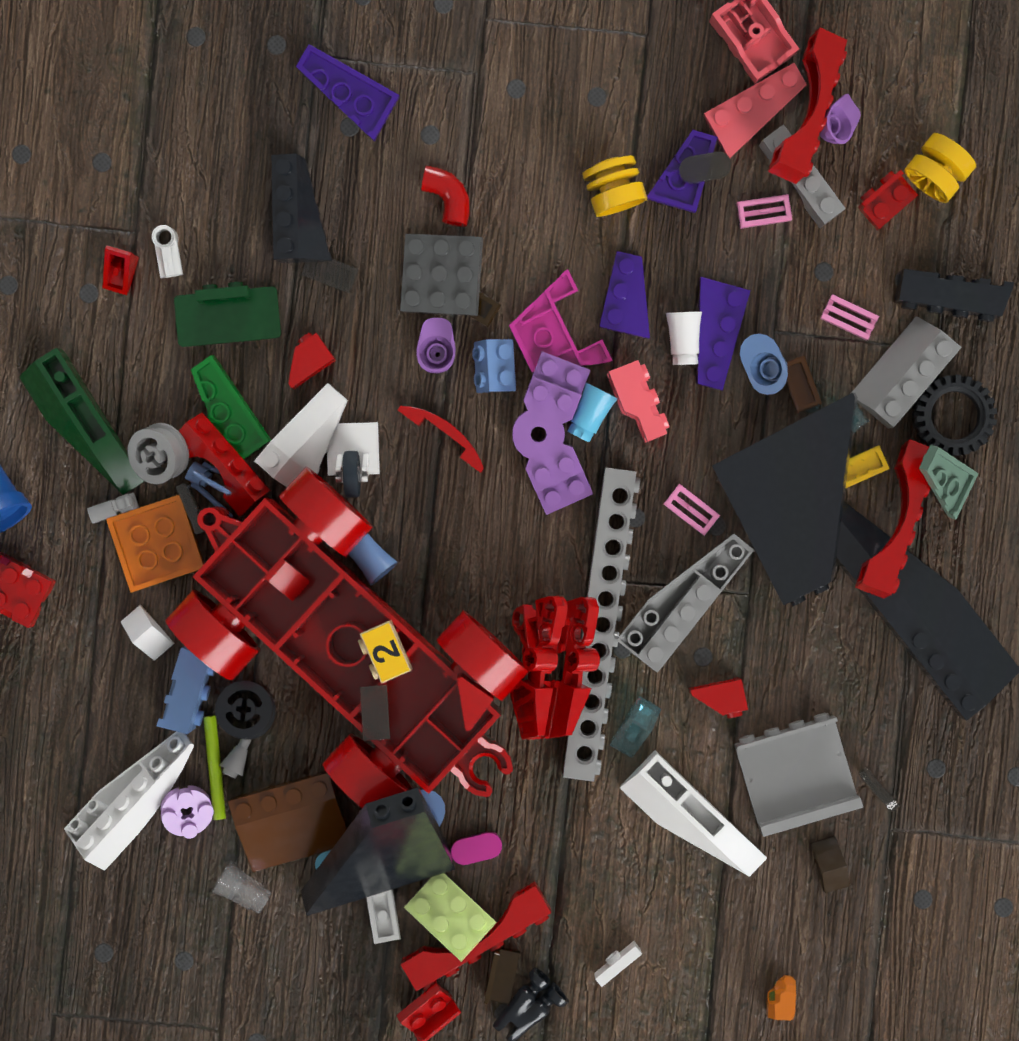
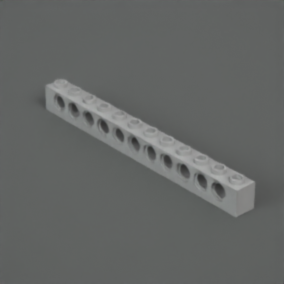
M604 468L587 597H594L597 600L599 606L598 618H607L609 627L605 631L595 630L594 640L586 648H592L594 644L602 643L605 645L606 650L600 656V664L597 669L602 672V678L598 682L589 681L587 678L588 672H583L582 684L592 688L590 694L596 695L599 701L593 708L584 706L572 735L567 737L563 778L594 782L595 775H600L601 760H597L598 749L603 750L605 734H601L602 724H607L609 709L604 708L605 698L610 699L612 683H608L609 672L614 673L616 657H611L612 647L618 646L617 638L619 637V632L615 631L616 621L621 622L623 606H618L619 596L625 595L626 580H622L623 570H628L630 555L625 553L627 544L631 545L633 538V529H629L630 518L635 519L637 503L632 502L634 493H638L640 487V478L636 477L637 472ZM617 488L623 489L627 495L626 500L621 504L616 503L612 498V494ZM613 514H619L623 518V525L619 529H613L609 525V518ZM609 540H616L619 543V551L614 555L608 554L605 550V545ZM611 565L615 568L616 576L612 580H605L602 577V570L605 566ZM604 591L610 592L613 597L612 602L607 606H603L598 602L599 594ZM586 720H590L595 724V729L591 733H584L580 729L581 724ZM582 746H587L592 751L587 759H581L577 756V750Z

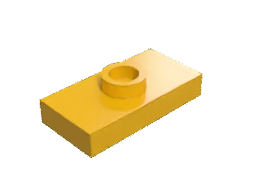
M879 445L849 458L846 488L890 469Z

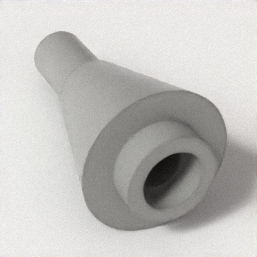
M240 739L238 745L233 748L219 765L224 767L222 773L235 779L238 774L243 776L248 752L247 748L251 740Z

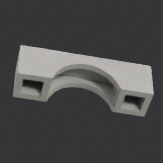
M783 124L764 138L759 147L771 162L775 148L792 135ZM814 165L808 177H803L797 184L792 183L803 201L804 208L819 228L826 225L846 209Z

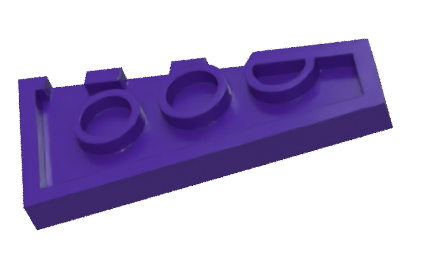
M308 44L296 65L297 69L375 142L400 97L399 94Z
M700 277L699 312H702L699 333L697 384L720 391L723 390L750 290Z

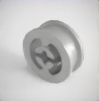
M156 423L141 429L131 437L128 444V458L131 467L142 480L148 483L162 484L182 474L188 465L189 451L187 443L181 433L169 424ZM151 438L156 440V442L149 445ZM168 462L166 469L160 466Z

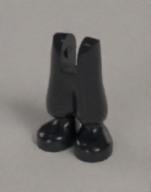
M536 967L529 972L530 983L520 987L509 1005L493 1024V1027L498 1032L510 1021L515 1025L507 1034V1041L518 1040L531 1027L543 1020L549 1014L552 1004L558 1007H565L569 1002L560 987L554 982L550 985L549 977ZM547 988L544 994L538 998L536 997L540 991Z

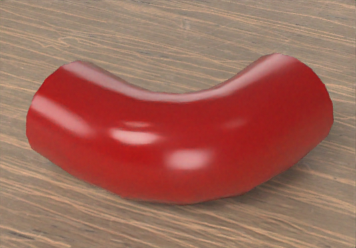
M425 166L421 191L434 193L442 198L444 202L443 223L457 227H466L470 214V204L464 184L450 172L436 167Z

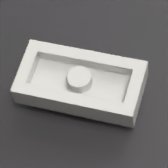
M393 889L366 897L374 944L401 939Z
M633 941L621 952L614 951L606 958L605 961L607 963L594 973L595 980L601 987L642 955L641 949L636 942Z

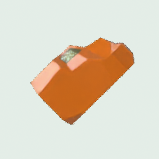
M784 975L775 982L774 987L767 993L766 1015L774 1020L791 1021L795 1016L796 981L792 976Z

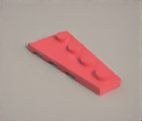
M795 63L790 64L704 113L705 120L714 136L718 137L717 141L728 160L807 86Z

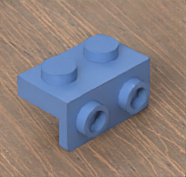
M486 339L474 342L472 356L475 361L474 384L476 392L516 391L513 339Z

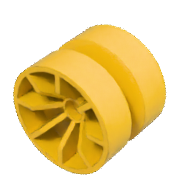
M933 133L921 148L923 155H915L904 169V172L908 179L922 192L939 202L948 203L959 189L957 181L964 182L976 168V163L972 156L955 141L942 134Z

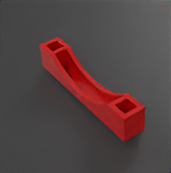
M821 27L809 38L802 59L807 71L810 88L807 114L798 131L786 138L775 148L768 172L794 184H797L803 177H808L812 171L813 163L811 159L819 148L820 140H818V136L827 122V118L824 116L826 110L829 109L833 102L834 96L831 93L840 79L838 70L847 55V51H845L847 40Z
M911 439L901 446L894 467L901 491V511L898 524L885 547L873 558L862 564L855 588L883 599L892 595V593H896L900 584V579L897 578L899 571L905 567L908 555L905 554L907 546H910L915 538L916 531L913 530L915 522L920 520L924 508L921 506L923 497L926 498L931 489L919 469L929 446Z
M534 881L512 895L502 917L462 962L446 947L422 946L402 958L400 965L416 991L421 988L424 991L428 990L437 983L436 980L445 975L447 978L460 970L459 966L468 962L470 965L478 961L482 957L481 954L488 949L491 952L504 945L503 941L507 938L521 936L527 931L526 927L531 924L539 925L549 918L548 915L551 913V907Z

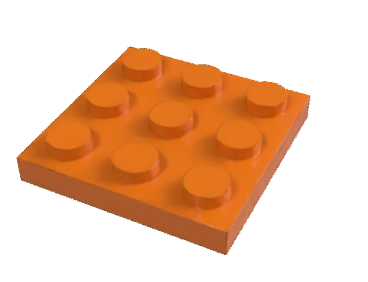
M181 494L106 519L130 593L198 571L204 565Z

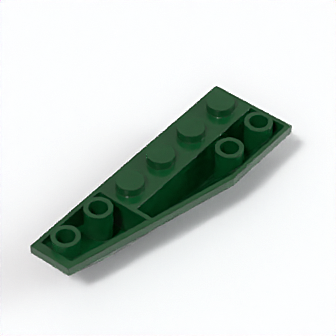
M56 347L34 361L19 376L45 420L122 495L145 482L134 472L129 462L127 450L63 349Z

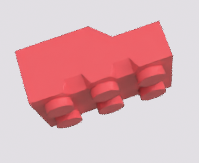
M734 0L723 5L710 18L709 22L719 36L723 37L732 54L742 63L744 70L754 84L799 51V47L785 30L779 15L768 0Z
M639 360L609 371L606 376L614 396L618 398L617 404L621 414L635 419L644 443L666 435L669 423L665 414H659L656 405L660 401L655 389L649 390L646 381L650 379L645 364L640 365Z

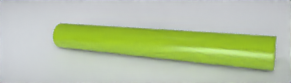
M216 715L204 716L211 802L214 810L213 820L226 819L222 770L221 766H219L221 760Z

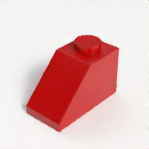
M308 333L298 340L299 345L294 349L288 382L289 386L294 390L336 361L317 333L314 335Z
M739 677L688 688L689 693L721 715H727V718L742 716V711L748 710L742 679Z

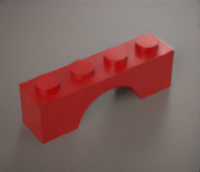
M203 412L187 421L179 430L187 443L189 458H204L218 469L222 476L224 487L231 491L230 496L224 494L223 498L240 517L255 507L270 492L265 483Z

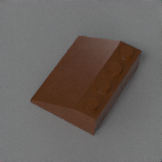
M326 771L234 796L228 801L235 828L253 872L332 850L348 828L336 784Z

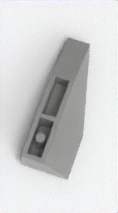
M732 534L649 598L617 638V641L658 673L754 549L735 534Z

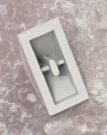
M139 605L121 621L132 643L154 661L175 644L142 605Z

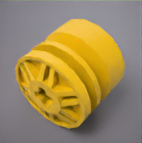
M634 156L610 158L597 163L582 173L584 181H592L586 186L587 191L600 190L599 194L591 198L596 217L627 210L648 199L642 182L630 183L629 181L639 174L638 168L628 169L636 163Z

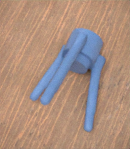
M195 461L187 471L185 479L190 481L191 487L198 490L215 507H224L203 488L210 485L230 496L231 491L211 480L213 474L210 471L218 474L220 472L216 467L206 462L201 465Z

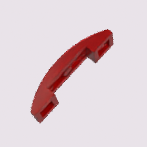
M400 406L398 408L400 413L419 427L427 419L465 448L460 458L482 473L484 470L483 464L476 450L467 438L452 424L423 409L410 406Z

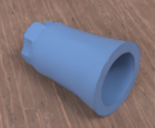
M368 533L349 553L370 586L382 579L398 563Z

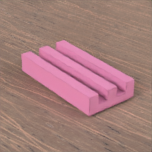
M788 194L736 203L740 229L792 220ZM784 201V206L747 212H744L743 208ZM785 212L786 214L784 216L745 221L746 217Z
M832 294L820 319L867 341L879 316ZM836 303L870 319V322L868 323L832 305ZM829 311L865 327L866 331L863 332L829 316Z
M680 484L677 485L663 503V505L703 536L706 535L720 516ZM678 493H683L694 503L700 506L703 510L709 513L712 516V518L708 520L696 509H694L683 499L677 496ZM675 500L676 502H678L681 506H683L690 513H692L703 523H705L706 526L702 528L695 521L689 518L686 514H684L673 504H671L672 501Z

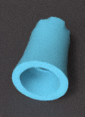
M586 383L571 420L573 423H571L568 432L590 442L594 435L593 433H597L602 421L618 398Z

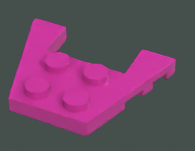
M569 270L564 271L555 282L509 325L531 373H534L542 351L579 366L603 364L612 361L603 340L578 351L555 306L556 302L578 292V288Z

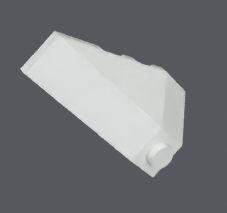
M327 383L270 441L255 459V462L271 477L286 487L306 466L318 475L320 464L324 454L327 453L329 442L334 430L338 426L348 400Z

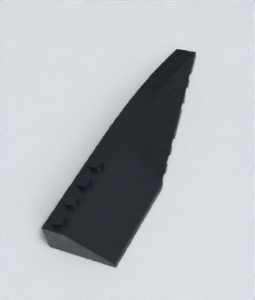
M844 501L836 561L856 585L862 564L882 550L891 537ZM906 549L905 554L908 555L905 567L899 571L897 578L900 579V584L895 594L892 593V595L883 599L859 589V591L959 718L967 721L984 708L1019 673V666L960 591Z

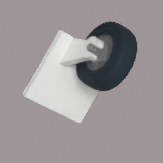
M378 422L339 423L333 432L327 450L328 476L336 475V483L343 482L344 494L347 498H357L360 496L361 482H368L369 474H380Z

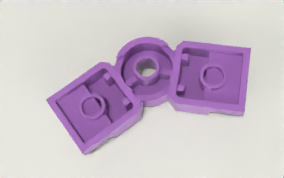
M542 351L523 399L527 410L517 417L513 425L512 437L517 450L523 456L529 458L525 469L546 515L593 494L573 447L563 443L565 437L563 423L573 419L591 370ZM535 427H542L545 429L546 435L544 439L536 441L531 437V431Z

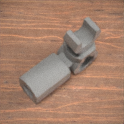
M130 493L117 497L116 500H110L89 507L87 510L93 524L119 515V512L122 514L137 509L139 505L135 494Z

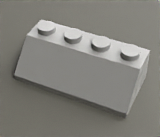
M916 316L851 393H856L858 397L857 403L888 429L893 428L962 347L942 330Z

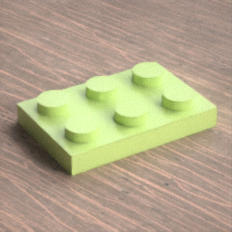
M444 873L431 877L404 907L461 962L497 923Z

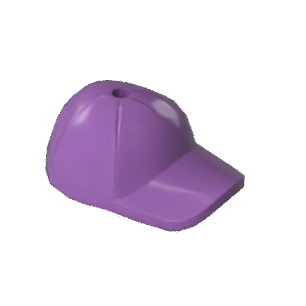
M849 94L841 96L826 110L824 117L827 118L824 129L819 133L820 137L832 144H845L850 140L861 114Z
M430 318L423 323L417 345V359L419 365L425 371L442 373L453 365L456 348L453 329L447 319Z

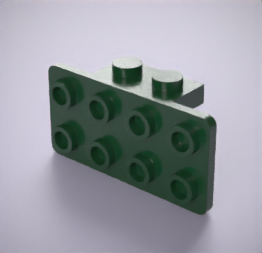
M243 282L228 283V287L218 288L217 284L203 285L202 290H195V294L178 295L174 298L178 344L181 347L276 339L282 334L278 291L273 286L250 288L247 285L244 286Z

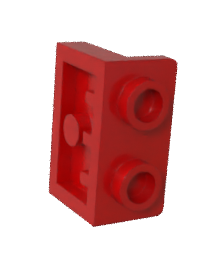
M899 170L896 174L890 171L880 180L882 186L875 191L871 188L860 197L863 203L858 206V209L877 231L918 196L916 191L902 177L904 174L902 170Z
M435 983L398 1013L396 1017L403 1026L414 1033L417 1041H428L460 1015L461 1010L452 995Z

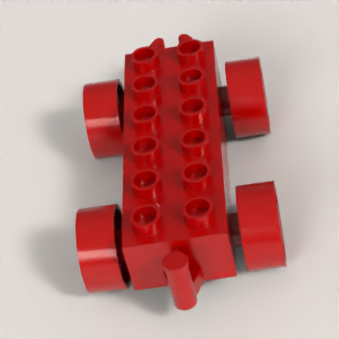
M306 466L279 495L284 504L297 516L296 519L271 498H264L243 522L231 518L229 511L224 507H208L200 511L197 518L198 525L201 529L205 530L215 553L195 573L193 578L213 595L219 603L216 604L201 592L192 590L165 620L167 626L198 659L228 680H233L260 651L256 641L244 629L246 626L376 745L374 748L357 735L350 733L323 762V767L331 779L358 806L363 808L366 803L414 789L400 773L401 770L428 794L451 771L459 778L460 783L466 790L476 796L489 797L492 794L493 788L488 781L482 780L474 774L473 764L479 757L488 756L494 759L498 769L503 774L508 775L513 771L511 756L505 747L494 740H490L484 734L501 716L502 709L492 701L472 730L466 731L457 674H465L484 687L493 696L503 701L529 671L524 668L523 663L502 642L464 610L436 639L442 649L454 660L451 663L321 544L325 541L338 553L346 557L373 526L319 475ZM281 559L295 566L310 581L294 601L290 600L265 579ZM392 620L413 669L381 684L379 678L374 679L369 665L372 664L369 654H363L358 640L362 639L360 633Z

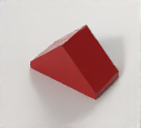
M107 245L104 255L102 288L128 295L139 257L131 252Z
M281 559L265 577L269 583L292 601L310 583L295 566L284 559Z
M458 673L457 681L465 730L470 731L494 699L493 695L465 674Z

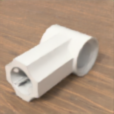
M167 225L157 226L152 232V241L155 244L160 278L183 275L177 232ZM163 231H169L171 233V241L168 244L162 245L159 241V236Z

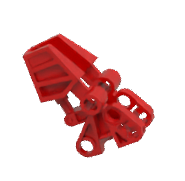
M547 596L535 600L536 609L532 605H521L514 610L512 626L524 645L522 648L523 666L527 671H530L528 673V680H521L510 692L522 740L550 739L572 735L592 689L582 684L583 672H594L600 664L598 651L595 648H586L594 640L599 614V606L594 597H579L566 601L563 596ZM520 614L523 615V624H522V626L520 625V622H519ZM581 629H583L584 633L583 639H581ZM566 651L562 680L544 681L545 674H551L557 667V654Z

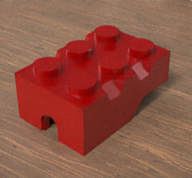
M0 551V614L11 618L27 628H32L40 615L41 604L51 593L56 580Z

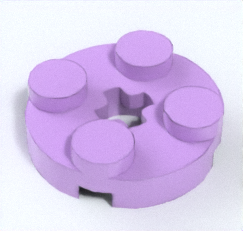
M187 786L188 788L182 789L178 787L171 790L163 798L160 807L161 820L164 827L172 834L193 838L209 825L214 810L209 795L203 789L197 786ZM192 807L191 814L182 815V808L188 809Z

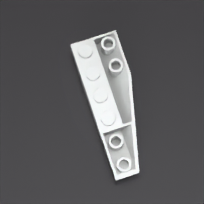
M176 731L109 782L92 797L64 828L85 861L105 871L148 823L160 807L163 798L172 789L194 747V744L186 734Z
M656 750L619 787L658 825L749 877L767 859L756 846Z

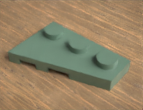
M930 445L919 469L947 516L956 520L979 473L941 448Z

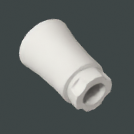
M702 312L666 313L673 365L698 364L697 354H699Z

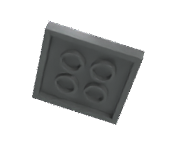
M405 234L400 311L405 313L478 316L483 238L475 236Z

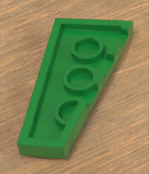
M210 355L191 369L201 399L206 405L210 422L244 460L271 441L215 355Z

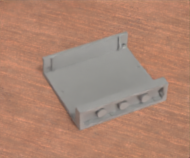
M829 713L818 714L813 717V721L804 723V720L794 721L788 724L789 728L779 730V727L767 729L762 736L755 738L753 734L741 737L739 743L734 744L759 831L763 837L863 808L861 798L857 795L836 726L838 720L834 715L829 716Z

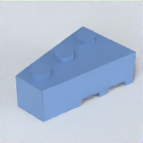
M185 646L180 649L171 678L173 680L169 695H166L164 700L166 708L163 719H158L157 726L188 734L196 729V725L200 726L202 723L204 711H201L202 702L207 701L211 686H208L207 683L209 676H214L215 671L204 664Z

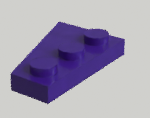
M692 130L648 194L647 200L696 213L718 137Z
M617 251L599 328L650 339L642 257Z

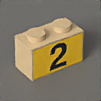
M392 620L360 633L362 639L358 640L363 654H369L372 664L369 665V668L375 680L379 678L382 684L413 669Z

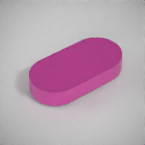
M484 832L463 837L454 842L451 855L454 861L461 865L492 859L500 854L502 840L494 832Z

